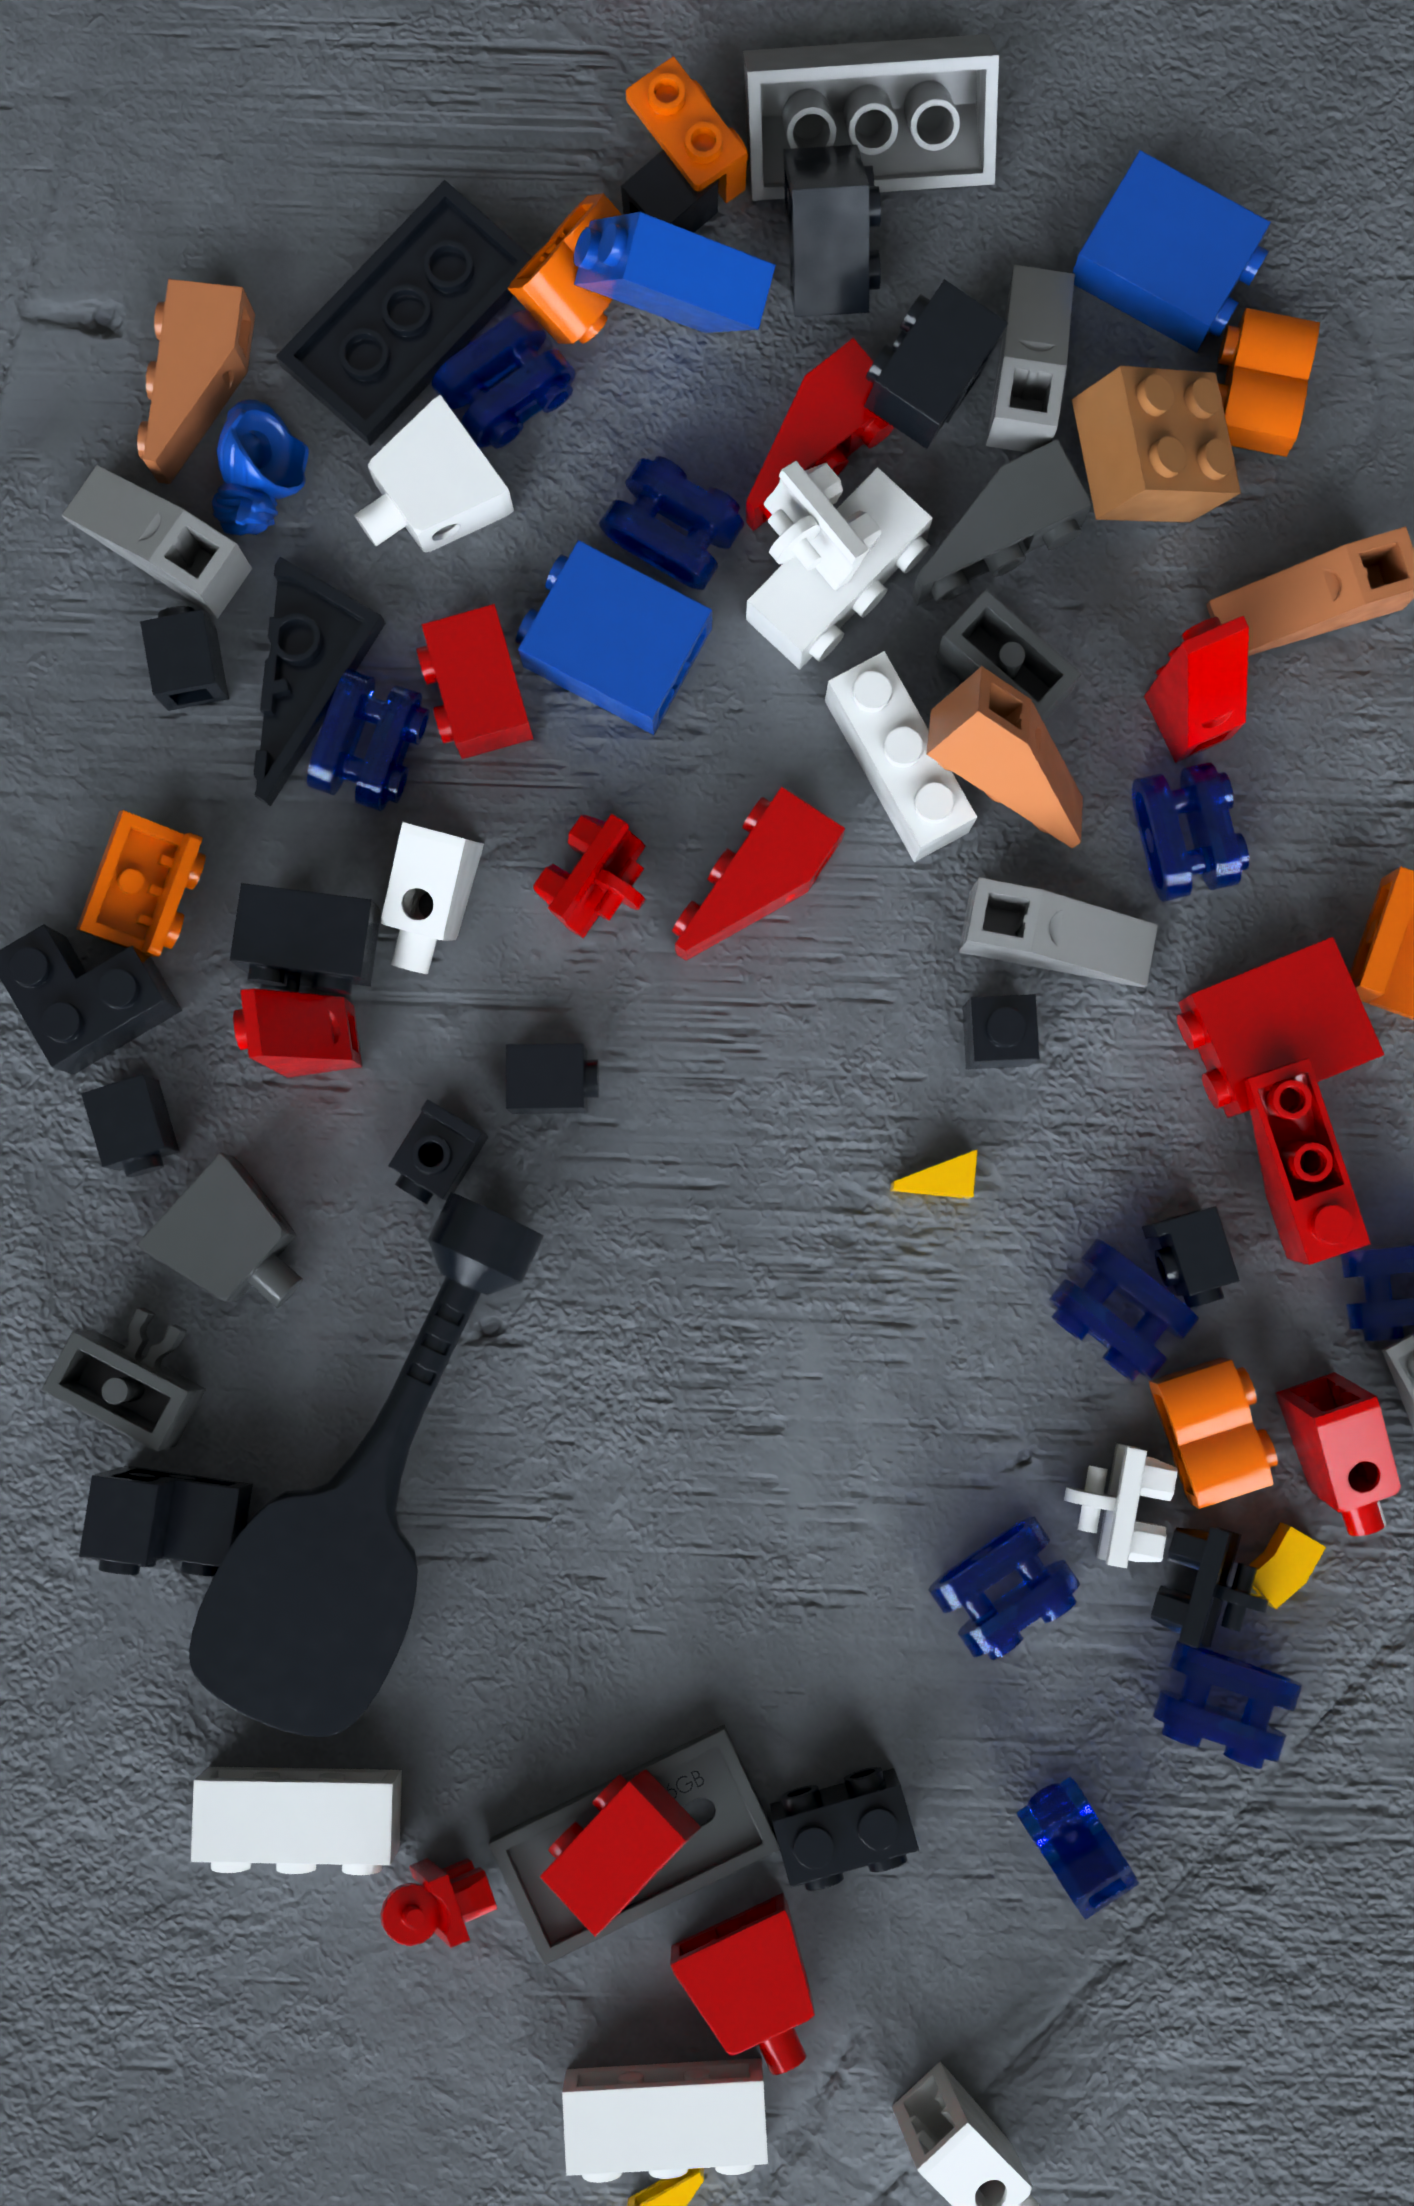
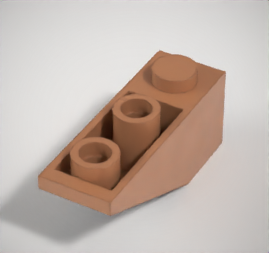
M168 279L165 302L157 303L154 329L156 338L160 342L157 362L150 361L147 367L146 392L151 400L148 421H142L139 425L137 449L140 459H143L158 483L171 484L248 372L255 312L243 287Z
M1405 526L1345 544L1209 600L1206 605L1210 617H1218L1221 624L1244 616L1249 626L1248 656L1403 610L1414 599V548Z
M981 666L931 709L926 755L934 759L945 770L956 773L984 791L993 801L1004 804L1032 822L1040 831L1052 835L1073 849L1081 843L1083 796L1032 700Z

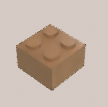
M1119 366L1071 399L1096 520L1190 523L1241 493L1216 373Z

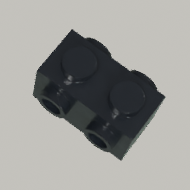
M881 1767L862 1769L845 1776L844 1783L820 1790L817 1785L796 1788L784 1793L780 1797L781 1801L770 1804L772 1823L790 1888L805 1884V1888L808 1891L829 1888L844 1879V1872L868 1866L871 1872L891 1870L907 1862L906 1854L919 1851L901 1784L894 1768L882 1771Z

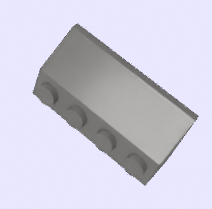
M989 34L743 51L745 116L752 201L784 199L783 149L858 145L863 165L873 166L874 186H879L880 192L995 185L999 54Z

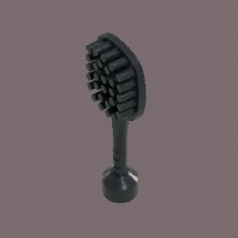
M450 1192L428 1237L439 1272L446 1277L374 1424L352 1456L328 1483L313 1489L286 1491L270 1500L254 1515L228 1549L198 1610L189 1648L192 1671L198 1682L207 1691L233 1710L278 1730L305 1736L328 1737L341 1733L352 1726L379 1692L406 1635L416 1595L418 1567L415 1549L400 1530L395 1514L401 1478L412 1441L480 1294L490 1295L522 1283L544 1235L476 1202Z

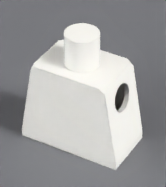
M439 395L370 460L368 468L382 496L354 515L375 546H378L405 527L423 552H431L507 517L514 512L509 489L443 397Z
M405 822L402 823L381 916V924L400 929L391 965L428 974L437 939L443 941L457 939L482 854L483 843ZM426 892L430 894L433 900V910L427 918L419 910V901Z
M941 2062L935 2065L892 2105L917 2171L952 2206H1039L1038 2201L1030 2194L1033 2186L1013 2145Z

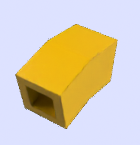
M1280 1522L1265 1551L1249 1564V1566L1258 1568L1252 1589L1258 1595L1269 1599L1268 1606L1277 1609L1307 1583L1326 1547L1297 1529Z

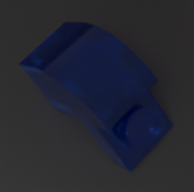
M1071 1776L1060 1784H1051L1041 1789L1029 1800L1027 1806L1016 1812L1032 1840L1085 1920L1140 1884L1131 1867L1100 1822L1084 1793Z

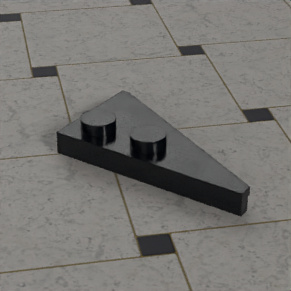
M279 557L274 570V576L277 579L274 617L269 618L268 639L271 643L269 657L265 660L260 711L264 714L261 747L260 750H256L254 775L257 780L254 795L270 807L386 624L383 617L377 612L282 557Z

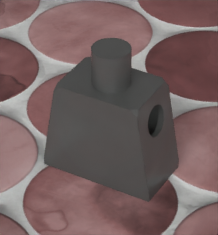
M219 1153L137 1244L138 1247L150 1256L225 1302H237L253 1286L270 1303L278 1308L292 1296L303 1282V1279L278 1257L294 1240L296 1233L244 1166L234 1156Z

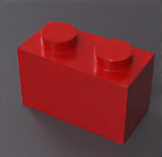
M495 604L421 624L427 645L416 648L426 684L438 682L444 704L433 707V712L443 744L454 741L461 758L466 759L533 740V734Z
M647 1769L643 1770L629 1782L619 1774L592 1802L600 1811L599 1814L584 1829L575 1821L550 1846L548 1851L555 1860L539 1876L595 1937L624 1910L701 1828Z

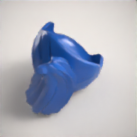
M242 400L228 411L226 422L219 435L217 457L224 483L217 489L218 492L214 495L211 504L214 511L213 515L220 521L223 531L231 535H257L267 530V526L274 525V517L278 515L276 500L296 494L304 487L306 481L305 468L309 453L307 445L291 434L281 417L272 407L258 400Z

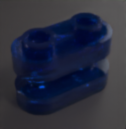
M527 310L516 312L502 320L448 359L433 377L432 388L438 396L441 395L450 409H457L467 404L470 405L462 418L461 424L480 448L492 445L495 449L506 446L520 434L523 429V423L541 410L545 413L556 410L573 393L571 384L576 375L574 368L558 349H551L540 355L538 354V350L546 339V332Z
M656 456L653 461L645 458L639 459L625 481L628 490L637 498L632 505L625 501L613 500L600 520L599 526L612 541L682 584L697 590H704L718 569L717 561L707 549L710 544L723 549L731 548L744 527V521L738 514L740 506L730 495L722 490L710 487L706 491L688 481L686 473L677 464L665 457ZM659 513L689 531L686 536L657 520L655 516Z
M347 669L338 682L308 767L307 785L310 788L335 795L341 788L344 779L357 783L355 802L378 811H383L389 801L398 803L404 792L409 769L402 765L410 743L420 744L427 728L430 711L427 708L421 707V693L399 685H395L391 689L386 701L373 697L375 691L374 677ZM367 721L376 724V728L365 758L362 759L353 755Z
M1211 762L1183 768L1180 776V788L1175 790L1170 789L1166 778L1161 773L1138 778L1133 781L1132 801L1151 880L1156 894L1162 902L1190 896L1192 892V876L1202 874L1210 890L1226 888L1240 883L1242 871L1249 868V852L1243 835L1241 833H1234L1229 809H1232L1234 804L1233 789L1230 779L1225 772L1218 773ZM1186 813L1194 850H1186L1178 819L1179 814Z
M1096 1239L1080 1259L1094 1274L1082 1289L1067 1279L1063 1280L1049 1298V1301L1058 1308L1051 1318L1078 1340L1083 1341L1086 1335L1090 1334L1108 1350L1102 1359L1128 1380L1133 1382L1139 1374L1152 1380L1167 1361L1165 1355L1154 1346L1156 1341L1165 1330L1183 1340L1197 1323L1199 1317L1186 1304L1123 1254L1104 1241ZM1114 1290L1145 1313L1133 1329L1103 1306V1303Z
M1414 1246L1350 1251L1341 1254L1343 1278L1363 1277L1366 1302L1346 1304L1349 1330L1363 1329L1364 1341L1404 1338L1403 1326L1414 1325V1297L1393 1299L1390 1274L1414 1272Z
M1034 1516L1013 1525L941 1575L928 1589L943 1613L954 1611L963 1606L971 1618L960 1628L958 1635L973 1657L987 1653L991 1660H996L1006 1655L1023 1640L1020 1631L1039 1618H1042L1044 1623L1059 1618L1077 1602L1073 1593L1080 1586V1582L1066 1561L1059 1560L1045 1566L1037 1555L1048 1545L1050 1538ZM1014 1570H1017L1024 1581L991 1603L984 1591Z
M1177 1640L1169 1666L1187 1676L1181 1694L1167 1690L1160 1691L1153 1717L1164 1723L1161 1733L1175 1741L1198 1748L1202 1738L1225 1745L1224 1756L1257 1769H1262L1265 1759L1278 1762L1287 1735L1268 1726L1274 1706L1295 1711L1303 1685L1291 1678L1202 1646L1195 1648L1180 1643ZM1212 1685L1247 1696L1248 1700L1243 1716L1207 1704Z

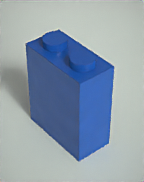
M1140 150L1077 257L1072 272L1075 274L1074 285L1197 353L1207 334L1210 332L1220 337L1231 319L1239 302L1230 298V295L1238 281L1250 286L1269 251L1259 246L1271 222Z
M635 212L590 221L589 227L582 231L576 243L574 264L578 266L574 285L703 333L759 330L776 265L645 213Z
M578 540L569 557L561 554L553 564L545 584V588L550 592L540 610L530 609L520 624L515 642L520 644L518 651L522 665L535 674L654 735L712 630V609Z

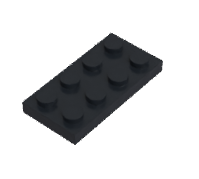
M444 180L276 355L277 360L286 372L371 446L514 296L508 290V287L532 256Z

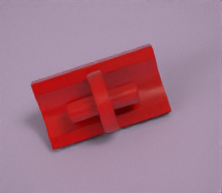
M585 814L581 815L570 830L567 841L574 851L583 855L571 874L555 864L545 867L533 885V890L549 905L548 909L570 931L583 939L599 915L610 921L621 903L634 910H639L646 900L640 892L633 888V885L644 870V867L637 863L636 860L646 845L628 829L630 826L627 822L613 814L609 816L606 822Z
M426 1858L409 1866L413 1878L420 1884H403L392 1890L384 1900L380 1914L384 1930L398 1944L406 1946L422 1944L435 1933L450 1948H453L470 1940L465 1923L496 1910L497 1905L484 1869L481 1867L475 1869L472 1861L468 1858L443 1869Z

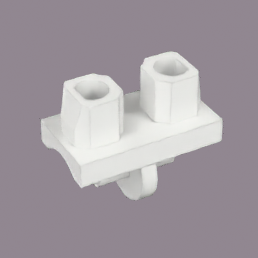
M795 461L781 470L779 484L764 502V506L772 514L767 522L780 536L771 546L769 553L778 564L785 563L796 556L808 571L816 567L836 591L849 583L864 557L870 552L881 536V528L868 512L859 510L844 519L833 504L837 502L843 489L840 478L827 463L804 471L798 462Z
M1116 1443L1108 1493L1104 1494L1108 1469L1089 1465L1085 1490L1066 1487L1064 1501L1082 1505L1078 1530L1097 1533L1100 1511L1104 1509L1096 1557L1105 1560L1107 1565L1127 1568L1128 1560L1135 1562H1161L1167 1537L1166 1527L1135 1520L1139 1496L1171 1501L1174 1495L1178 1470L1172 1465L1146 1456V1450Z

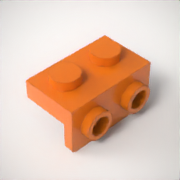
M674 56L626 89L627 103L693 190L702 191L719 179L718 194L725 203H728L746 190V170L749 155L744 142L733 128L728 127L712 107L703 87L696 80L689 77Z
M125 810L119 811L76 930L124 948L133 946L146 955L159 957L163 947L172 949L179 937L184 922V914L177 911L184 889L193 890L205 865L206 855L198 852L203 837L193 833L183 834Z

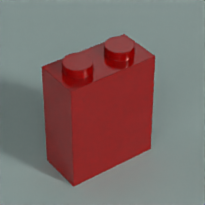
M1334 937L1207 987L1178 1002L1182 1011L1181 1014L1177 1015L1180 1033L1191 1050L1198 1048L1207 1072L1202 1074V1082L1206 1094L1216 1109L1223 1107L1227 1118L1250 1110L1245 1078L1304 1058H1310L1317 1082H1320L1385 1055Z

